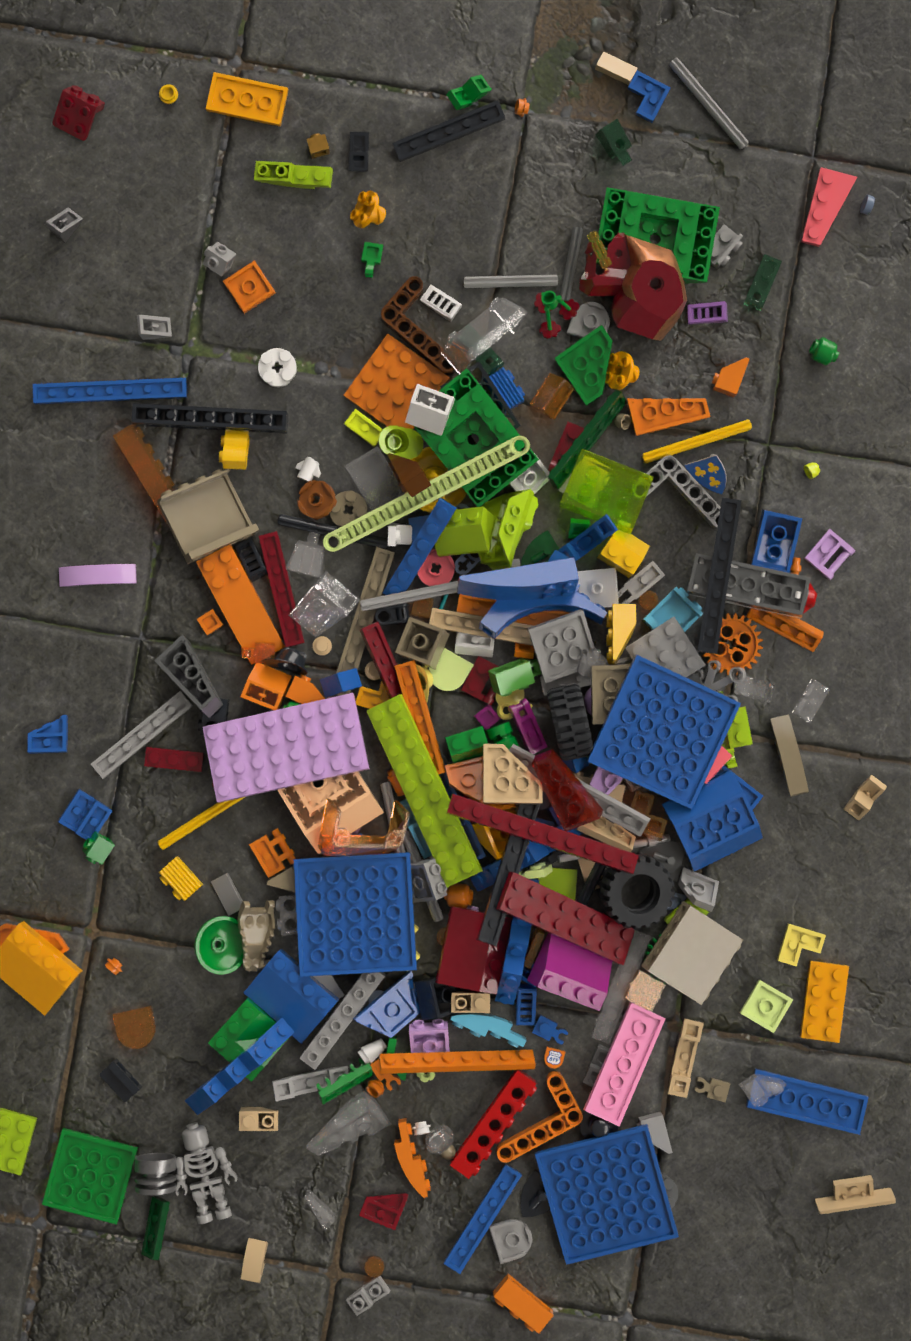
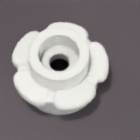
M426 1121L415 1123V1127H412L414 1135L430 1133L429 1127L431 1125H427Z

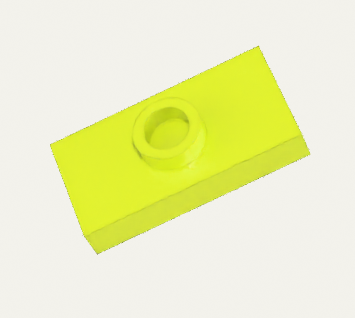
M357 409L352 412L344 423L346 427L374 448L378 444L379 435L383 429Z

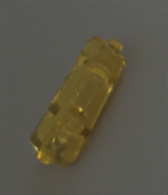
M597 231L589 233L587 237L589 242H592L591 246L597 258L600 259L601 267L607 268L612 262L607 257V251L602 241L599 240L600 237Z

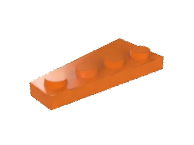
M706 398L626 399L635 436L710 418Z

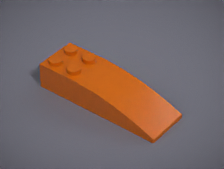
M231 544L196 561L251 665L285 648L281 637Z

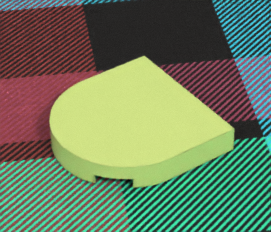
M444 648L436 669L429 668L433 676V685L443 691H452L459 688L464 683L474 664Z

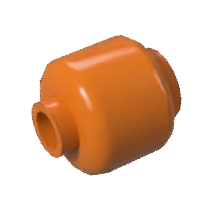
M456 883L447 888V895L444 896V900H447L449 907L467 908L468 905L472 904L473 890L470 889L469 885Z

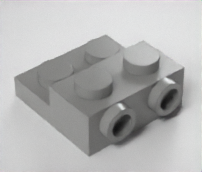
M435 858L411 863L413 903L436 901L447 895V886L440 875L441 867L436 863Z

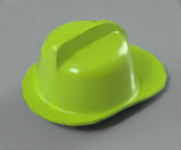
M388 426L379 435V446L385 454L392 453L407 459H413L422 452L423 439L415 430L399 426Z

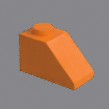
M750 358L741 359L722 368L719 374L715 373L712 384H715L713 390L735 397Z

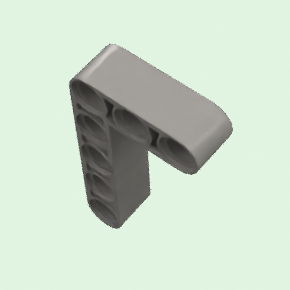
M673 456L663 457L631 488V496L635 500L640 501L645 499L667 479L714 530H717L718 525L715 519L719 517L721 507ZM664 461L672 462L673 468L671 470L665 469L663 466ZM650 474L658 475L659 481L657 483L651 482L649 479ZM677 475H683L686 478V482L684 484L678 483L676 480ZM638 486L643 487L645 494L642 496L637 495L635 488ZM690 489H696L699 496L692 498L689 494ZM703 503H709L711 505V512H705L703 510Z

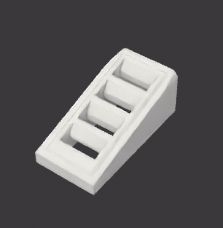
M433 285L429 286L420 299L422 303L450 322H452L462 307L461 303ZM432 292L436 293L431 301L427 300ZM438 296H440L441 299L437 305L433 304ZM444 300H446V305L443 309H441L440 306L442 305ZM450 305H453L451 311L447 313L446 310Z

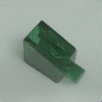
M618 119L609 123L595 134L612 160L618 157L623 166L633 160L627 151L632 147V144Z

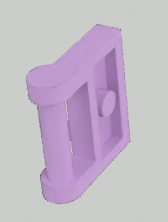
M828 529L804 559L821 572L824 577L831 580L836 570L849 555H853L855 550L831 529ZM841 547L843 552L827 569L824 565L837 549Z

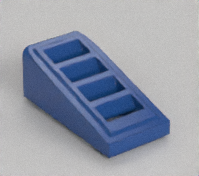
M520 984L517 990L516 1025L535 1026L537 988L530 984ZM521 999H531V1002H521ZM521 1007H530L531 1010H521ZM520 1015H531V1018H520Z

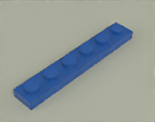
M442 498L438 500L383 591V594L390 595L407 591L457 508Z
M505 1163L444 1260L446 1266L459 1274L462 1272L518 1183L522 1173Z

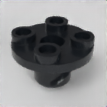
M587 1111L582 1114L580 1130L585 1139L600 1138L618 1131V1126Z

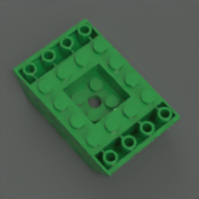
M607 187L597 240L598 253L596 264L605 268L608 245L618 233H625L628 236L651 243V235H658L660 242L655 245L672 250L684 284L707 283L720 207Z
M467 368L439 390V392L455 398L442 436L415 427L449 471L516 436H520ZM472 434H476L479 437V442L476 445L468 443V437ZM517 440L514 447L517 451H523L525 443L522 440ZM530 448L523 456L464 485L462 488L476 506L481 507L535 464L539 458Z

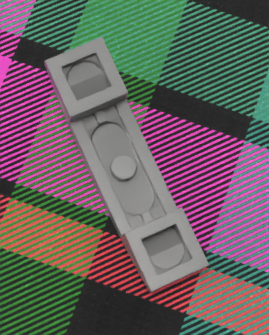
M348 1066L321 1069L272 1081L275 1101L318 1091L317 1083L322 1088L327 1087L326 1078L331 1081L332 1085L342 1074H349Z

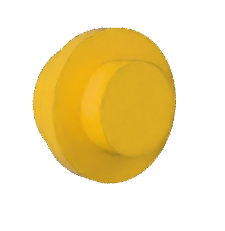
M167 84L159 90V97L163 103L172 104L178 98V91L173 85Z

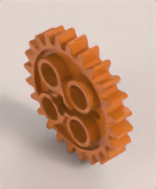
M727 613L725 619H722L720 638L727 642L734 640L733 644L746 648L747 652L737 647L730 649L729 644L719 641V644L724 648L721 655L711 653L702 655V657H709L706 662L707 664L712 660H718L721 663L719 673H722L725 669L726 675H729V671L734 667H741L744 670V667L752 669L750 663L757 664L754 657H761V654L757 652V650L763 649L762 646L758 645L763 639H757L761 631L755 632L754 629L757 625L750 626L751 619L745 622L744 615L738 619L737 613L732 618ZM723 627L730 628L731 634L729 637L723 636ZM741 634H746L748 636L749 640L747 644H742L740 642L739 638ZM735 651L741 654L739 662H735L732 658ZM716 663L713 664V669L717 668Z

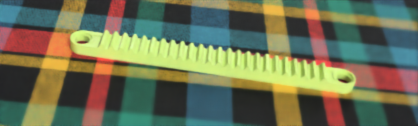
M516 436L430 481L431 486L414 497H411L407 492L328 533L323 539L324 547L330 552L338 551L523 456L530 449L529 440L524 436ZM517 440H522L525 443L523 451L515 449L514 445ZM332 536L338 539L336 547L329 545V539Z

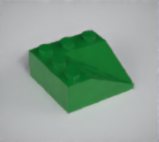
M248 997L208 1044L228 1062H232L272 1027L276 1021ZM284 1043L259 1067L250 1072L246 1078L252 1082Z

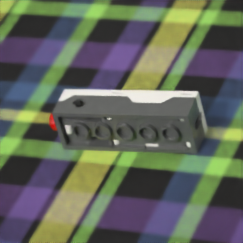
M696 553L687 590L689 595L706 598L712 556ZM732 561L725 603L801 619L805 612L815 606L817 593L810 583L811 577Z

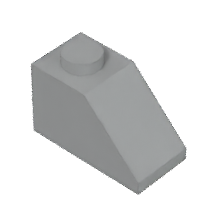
M661 1111L638 1117L640 1123H637V1126L648 1124L653 1145L668 1154L673 1153Z

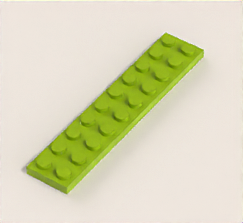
M399 694L367 710L368 716L431 854L435 858L436 863L441 867L440 873L446 886L449 887L482 872L483 870L459 818L446 814L450 798L403 695Z

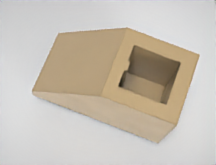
M473 990L452 992L451 1012L490 1013V993Z
M241 1107L239 1111V1131H278V1110L263 1107Z

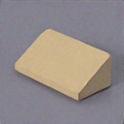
M605 52L602 53L595 70L627 85L630 84L638 69Z

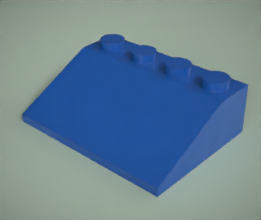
M280 949L244 991L246 996L276 1022L283 1018L294 1031L292 1036L301 1044L339 1000L315 977H300L299 963L283 949Z

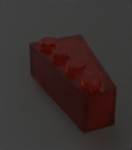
M553 749L534 757L532 766L564 831L575 829L601 818L602 807Z

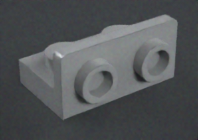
M724 224L715 234L710 264L716 269L720 265L724 267L731 258L728 256L731 251L734 250L736 252L742 245L740 240L743 235H737Z

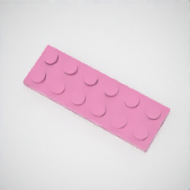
M629 1003L583 1110L620 1126L666 1018L636 1004Z

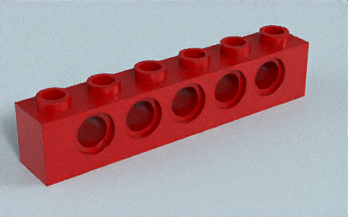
M515 1070L458 1149L455 1157L451 1159V1167L468 1179L479 1172L481 1168L479 1164L483 1159L487 1160L492 1153L491 1147L494 1143L498 1144L503 1137L501 1133L505 1128L509 1129L515 1120L513 1116L516 1112L520 1113L526 1105L524 1102L528 1096L531 1097L537 1089L535 1086L537 1084L536 1080L522 1070ZM515 1088H520L523 1091L518 1097L512 1095V1091ZM503 1104L511 1106L509 1112H503L500 1108ZM492 1120H498L500 1125L497 1128H492L489 1123ZM480 1136H487L489 1141L486 1144L479 1143L478 1139ZM471 1151L476 1152L478 1155L474 1160H470L467 1157V1154Z

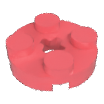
M432 549L417 574L420 580L427 586L449 583L455 574V564L451 556L439 557L436 549ZM434 563L441 566L439 569L440 573L438 574L431 572L432 564Z

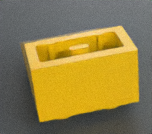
M612 604L611 610H608L606 628L610 629H608V634L606 635V646L610 647H608L606 664L616 665L627 646L636 625V604Z

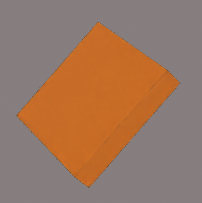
M255 260L223 280V283L244 314L276 294Z

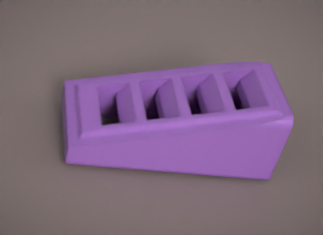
M725 301L687 305L688 324L728 322L727 303ZM705 308V318L702 319V309ZM709 308H713V318H710ZM717 308H721V317H718ZM694 309H697L698 319H694Z

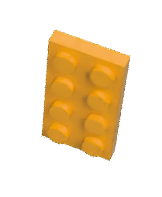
M214 72L206 111L281 127L289 89L283 86Z
M809 961L800 1031L801 1038L840 1042L849 971L848 965Z

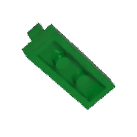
M360 1058L358 1059L361 1065L359 1068H355L353 1064H350L351 1072L339 1076L332 1085L328 1078L325 1079L327 1084L325 1088H322L317 1083L319 1100L322 1105L373 1076L370 1064L364 1065V1061Z

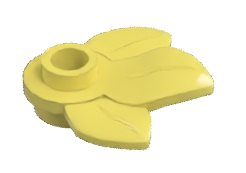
M524 689L512 691V694L508 696H500L496 693V701L498 703L497 714L501 719L510 720L513 718L510 713L504 714L503 708L519 704V701L524 699ZM524 710L519 712L520 716L525 715Z

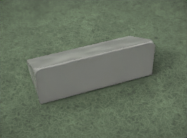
M226 873L211 881L228 916L239 911L243 900L229 874Z

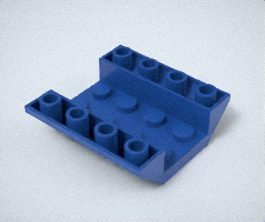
M732 770L711 779L707 784L704 783L692 809L673 800L662 803L694 872L763 838L755 814Z

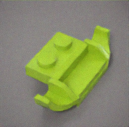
M746 706L739 707L722 743V746L732 755L731 759L724 765L727 768L738 767L734 756V748L753 744Z

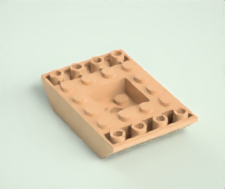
M359 772L323 779L324 783L319 788L315 787L313 782L278 789L279 794L302 832L318 854L384 813Z

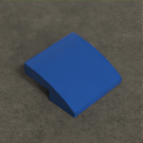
M78 789L58 822L87 840L91 838L94 831L99 833L113 810L86 792Z

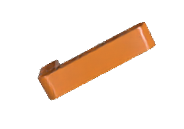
M551 1071L546 1076L548 1088L560 1111L499 1143L496 1152L501 1162H510L581 1123L583 1118L582 1112L560 1072ZM552 1077H559L560 1083L552 1085L550 1083ZM568 1094L569 1100L561 1102L559 1100L560 1095ZM571 1111L579 1113L576 1119H570L568 1114ZM555 1120H559L562 1123L557 1129L551 1126ZM538 1129L545 1132L544 1136L540 1138L535 1137L534 1133ZM519 1139H526L528 1141L527 1145L524 1147L518 1146L517 1142ZM503 1148H508L511 1152L509 1155L503 1156L500 1154V1151Z

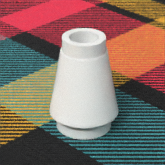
M380 1038L360 1047L361 1050L358 1051V1054L365 1064L372 1063L387 1046Z

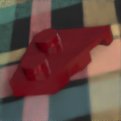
M409 1194L368 1196L365 1198L359 1216L395 1230Z

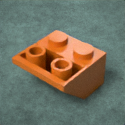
M256 662L247 679L241 697L269 709L279 710L292 676Z

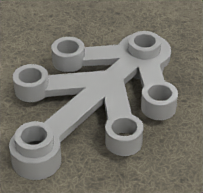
M712 660L708 663V673L704 686L717 692V690L732 682L744 681L746 672L741 667H734L729 671L728 676L713 683L716 672L721 669V663L718 660ZM713 663H716V665H717V668H716V669H713V667H712V664H713ZM702 669L693 673L695 674L699 671L701 673L700 679L703 680L705 678V672ZM738 671L741 672V677H740V678L737 677V672H738ZM725 695L729 698L732 697L733 700L738 702V698L735 695Z

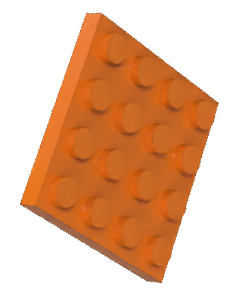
M387 334L345 392L344 397L386 427L399 426L414 430L415 427L405 423L417 384L439 391L441 389L440 386L447 383L450 377Z

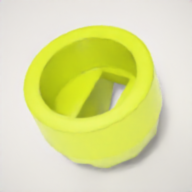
M811 462L804 466V472L809 479L819 475L820 468L817 463Z

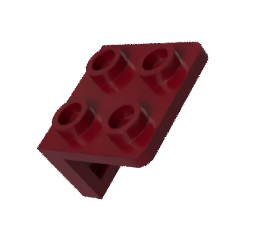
M70 86L62 90L52 124L84 141L88 138L95 114L103 110L105 102L101 101L94 94L83 92V89L78 86Z

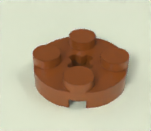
M312 480L300 489L298 507L304 515L315 520L323 518L336 506L335 492L326 482ZM314 497H320L319 502L313 504L315 500Z

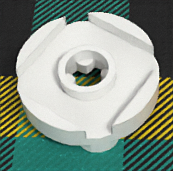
M273 348L261 355L258 370L261 378L272 387H283L288 385L293 377H295L297 365L289 351ZM275 363L283 365L279 373L272 369Z

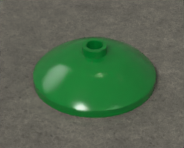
M217 916L205 922L199 929L195 938L194 951L199 964L208 972L218 975L229 974L243 964V949L238 920L227 916ZM216 941H218L217 947L214 945Z

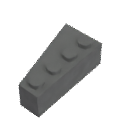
M182 634L155 662L210 718L223 703L193 646Z

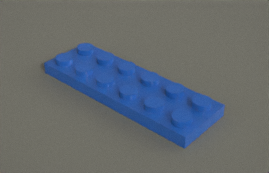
M755 1069L746 1107L860 1135L869 1097Z

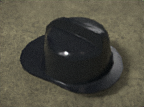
M294 648L281 650L275 659L268 658L263 660V664L272 668L286 670L298 675L308 674L304 668L306 654Z

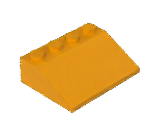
M25 921L19 923L0 946V979L44 1016L83 971Z

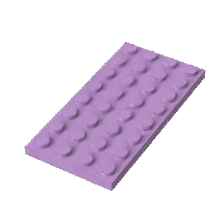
M354 693L203 727L218 803L370 769Z

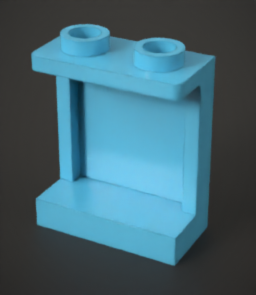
M675 587L642 621L653 630L675 616L685 632L703 615L701 612L702 607L696 601L692 603L687 598L689 594L680 587L678 589Z

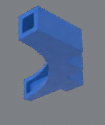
M577 584L575 593L567 597L559 595L549 600H543L542 598L531 600H497L480 621L479 629L495 639L513 622L534 613L543 611L575 612L582 609L585 617L601 625L606 619L608 612H606L602 605L590 601V598L584 593H579L580 584Z
M579 813L554 827L581 835L583 832L577 830L581 814ZM529 841L520 870L536 863L556 849ZM502 858L482 867V872L470 877L477 891H481L494 884Z
M530 879V880H532V881H534V882H536V883L539 884V880H537V879ZM513 916L498 991L495 996V1001L514 1005L517 990L520 986L531 924Z
M283 1018L279 1019L232 1062L195 1090L185 1102L196 1115L212 1106L227 1091L236 1086L250 1072L267 1060L294 1033L292 1028Z

